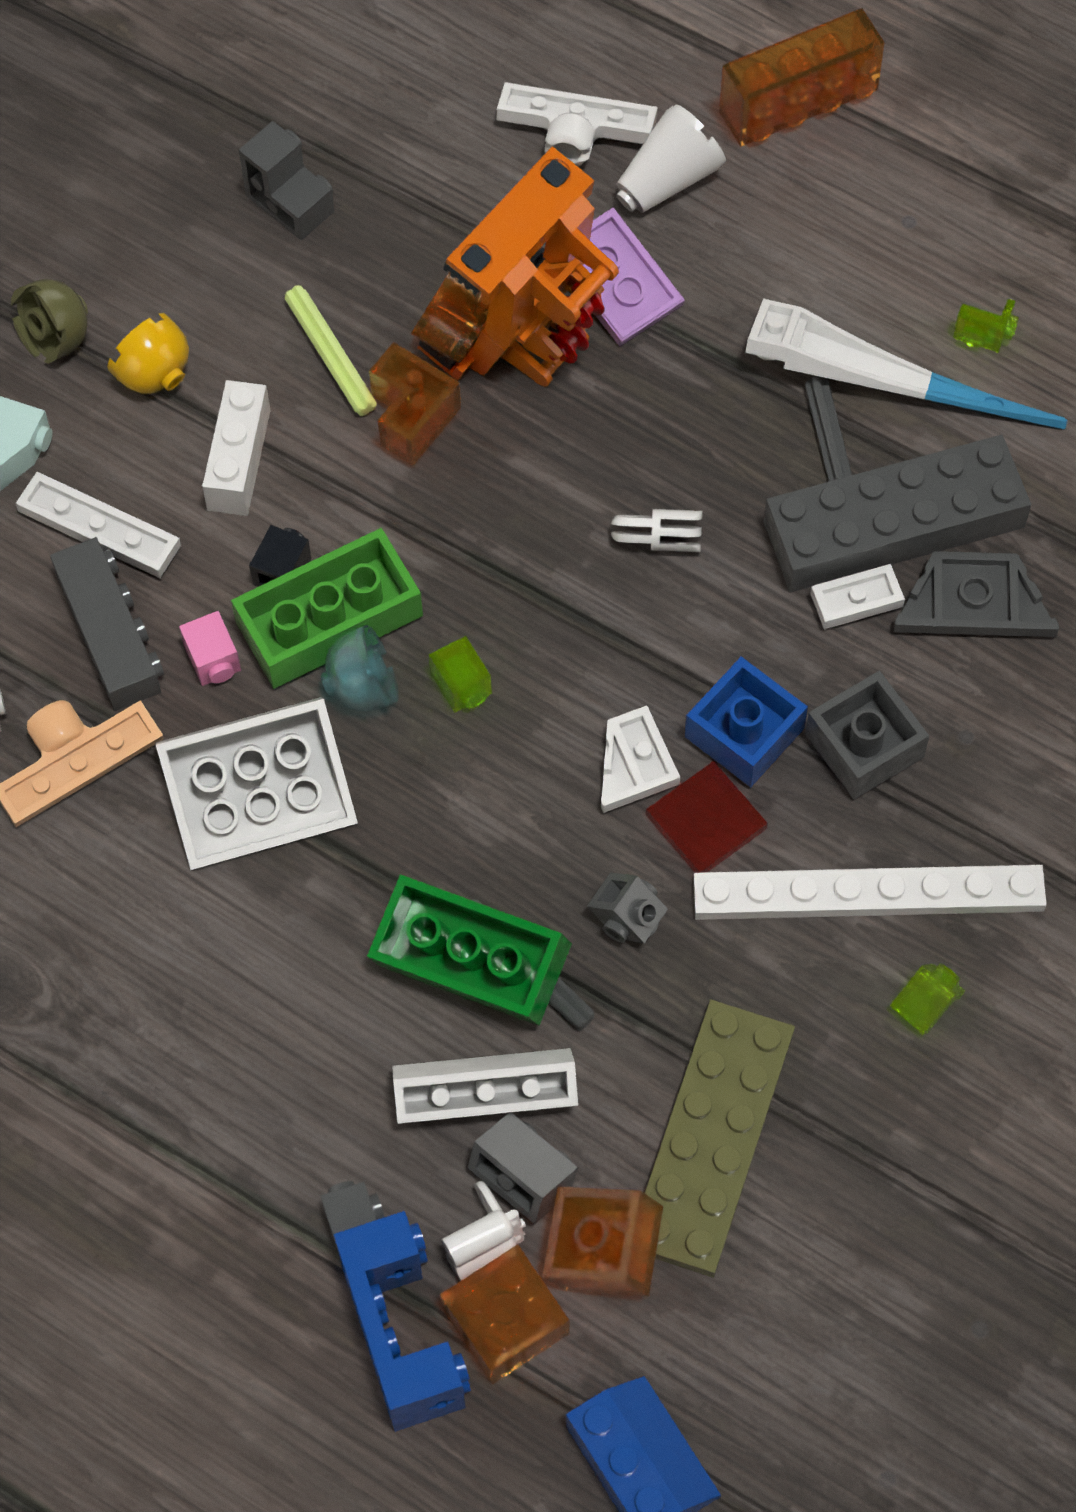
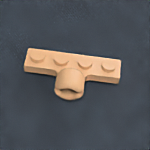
M59 700L50 703L38 710L27 721L28 734L41 752L42 757L34 764L0 783V803L15 827H18L152 747L156 742L162 741L163 734L141 700L98 726L91 728L83 724L68 701Z

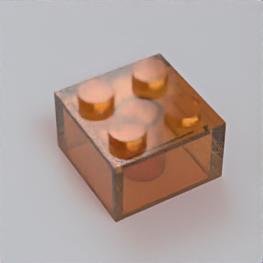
M558 1187L542 1277L566 1291L649 1296L663 1206L641 1190Z
M519 1245L514 1246L440 1294L443 1311L492 1385L570 1334L569 1318Z

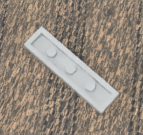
M39 472L35 473L15 503L18 512L77 540L84 542L97 537L103 551L111 549L114 557L158 578H161L181 547L179 537Z

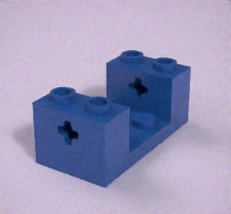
M402 1211L335 1233L334 1239L339 1260L394 1431L396 1432L466 1408L464 1393L470 1392L471 1389L468 1382L470 1380L461 1353L452 1355L447 1341L401 1357V1351L393 1327L384 1329L382 1325L389 1322L382 1292L423 1279L421 1264L428 1262L425 1252V1242L418 1222L409 1225L406 1213Z

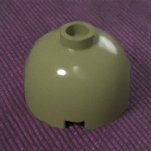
M42 279L26 284L14 291L11 298V306L17 304L19 315L12 318L14 327L21 342L30 354L38 357L41 352L46 358L44 362L50 363L70 354L80 346L87 333L88 309L84 299L72 288L61 281Z

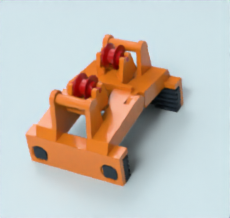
M552 146L446 259L443 270L446 273L448 271L451 272L450 276L452 278L457 277V282L460 284L464 283L467 291L421 337L418 349L457 381L469 368L484 376L500 358H503L540 386L547 387L553 380L552 374L564 361L568 363L576 362L577 353L575 350L585 351L589 347V335L585 330L593 325L591 314L601 316L604 313L605 307L601 299V294L604 291L602 285L607 280L612 281L619 274L616 264L590 241L595 208L587 198L592 194L595 180ZM583 265H587L588 267L593 269V271L589 273V271ZM567 291L571 293L570 296H565L564 294ZM551 326L555 330H557L558 333L550 332L548 328ZM529 350L530 352L534 353L535 355L539 356L540 358H542V359H544V360H543V361L541 362V364H540V363H539L530 353H528L527 351Z

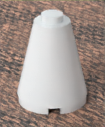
M674 105L665 111L617 182L619 192L616 196L630 212H633L635 209L641 213L649 210L719 170L726 162L725 155L713 136L708 140L701 132L704 126L682 106Z

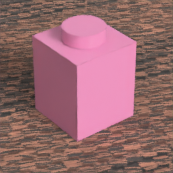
M219 611L179 626L183 645L202 686L209 683H222L230 679L234 673L241 671L236 648Z

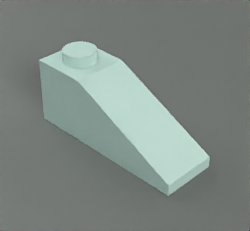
M1 396L0 491L35 465L41 451L45 452L48 449L52 439V429L49 426L45 410Z

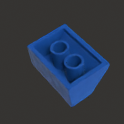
M645 1376L608 1388L566 1414L567 1430L619 1512H698L721 1497L718 1489Z

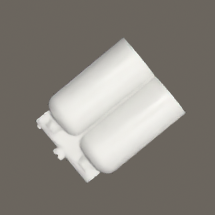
M478 1181L474 1185L488 1215L441 1239L447 1252V1260L459 1282H463L512 1256L517 1251V1244L525 1239V1233L522 1228L526 1227V1224L522 1218H519L518 1211L513 1209L504 1213L491 1190L483 1181Z

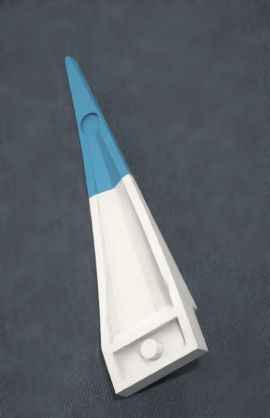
M763 298L747 340L745 353L757 355L764 360L784 361V369L1066 429L1068 420L1064 417L991 395L931 372L840 329L803 307Z

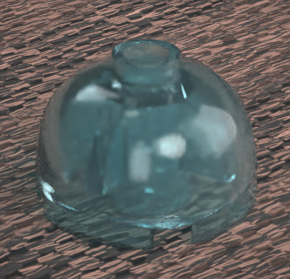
M369 625L351 629L332 643L325 658L326 672L321 674L323 686L330 697L336 695L344 706L361 712L381 710L389 707V705L397 702L399 699L393 667L386 668L381 656L387 652L378 635Z

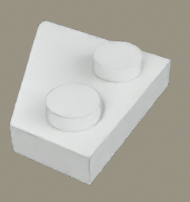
M647 705L607 721L601 797L603 813L680 785V775Z

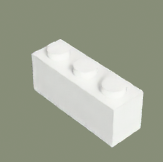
M226 380L202 485L207 511L248 516L271 411L266 385Z

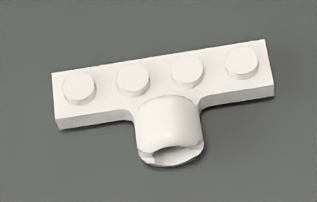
M505 82L497 107V120L547 129L545 153L553 146L576 166H580L589 159L593 142L597 138H609L644 144L655 127L658 107Z

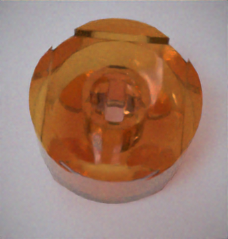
M449 272L412 330L411 335L450 360L454 359L460 363L481 332L482 326L487 319L489 305L487 306L480 301L481 291L477 296H474L471 289L467 290L465 284L457 282L458 278H452L450 276L451 272Z

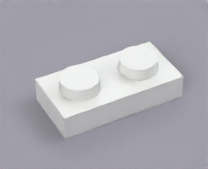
M891 564L813 585L810 592L824 629L901 608L904 606L905 601Z

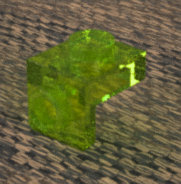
M1008 298L1001 316L962 303L957 316L953 338L961 340L971 347H982L999 353L1004 339L1012 340L1018 325L1019 317L1013 315L1016 301Z
M932 963L926 964L918 969L891 1003L890 1007L924 1035L928 1034L953 1001L960 999L966 991L957 984L960 978L950 968L942 963H939L937 966Z

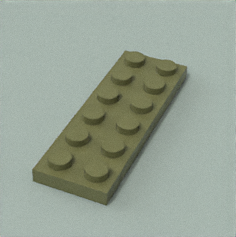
M710 999L627 1244V1250L712 1278L715 1277L795 1030L794 1025Z

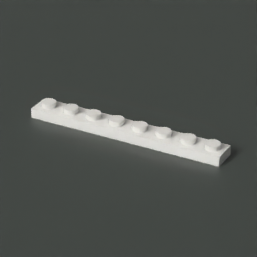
M1043 865L694 873L693 877L695 920L1044 912L1046 908Z

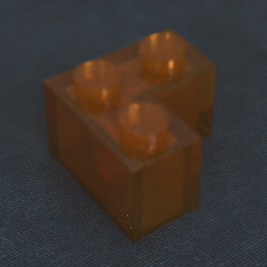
M393 342L369 370L371 393L374 398L389 406L378 419L380 445L409 464L414 465L461 409L460 382Z

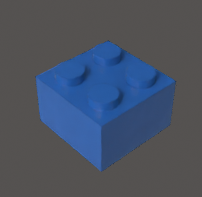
M740 657L686 715L685 738L751 788L805 729L808 706L743 657Z

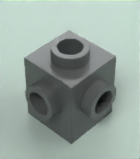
M610 872L587 905L592 913L604 924L602 927L603 931L610 938L620 943H624L625 940L645 943L655 933L660 920L668 910L656 897L658 892L650 883L640 879L638 876Z

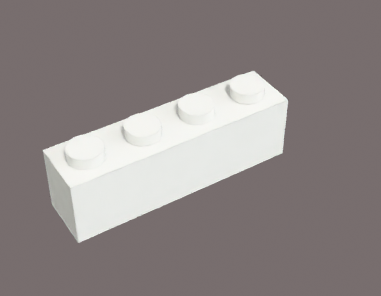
M571 1048L392 1066L397 1124L578 1106L575 1061Z

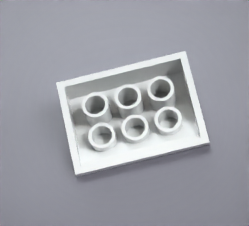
M321 697L155 743L191 870L358 823L326 705Z

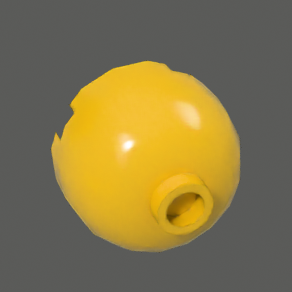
M165 313L159 314L161 320L157 323L148 318L135 327L116 347L121 354L116 363L111 358L108 361V370L130 390L141 394L156 393L164 388L167 391H171L185 377L182 371L188 362L189 346L187 339L179 326Z

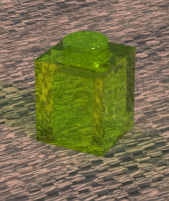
M467 636L429 654L430 673L454 712L465 707L467 709L475 708L482 704L488 695L492 694L491 675Z

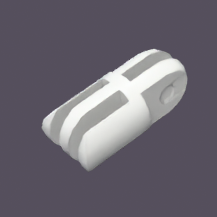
M653 509L652 516L617 515L613 518L611 524L652 527V532L613 531L611 536L617 542L651 544V550L701 552L700 543L660 541V536L700 537L702 535V527L660 524L661 519L702 520L703 511Z

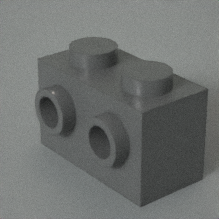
M511 1112L474 1141L468 1164L469 1170L534 1224L570 1194L578 1169L564 1152L556 1150L539 1136L530 1124L522 1122Z

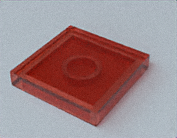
M714 761L646 809V816L695 873L709 872L764 832L768 826L766 820Z

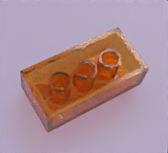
M860 8L722 65L719 113L740 147L752 142H761L771 134L785 128L797 127L805 120L821 113H831L839 106L855 99L867 98L874 91L878 90L885 42L863 8Z

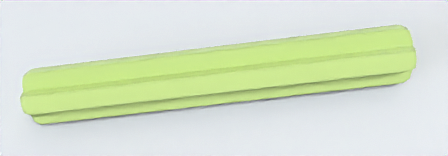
M300 285L294 286L285 294L287 304L354 411L360 416L368 415L369 412L375 410L377 402L307 291Z

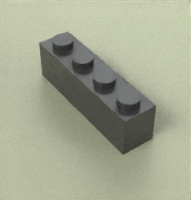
M95 537L51 554L50 558L57 579L114 711L162 693L158 677L164 675L163 668L156 652L148 654L143 642L148 641L149 637L141 618L132 619L128 608L133 607L134 603L126 583L118 585L113 574L118 573L119 569L111 549L103 551L98 538Z

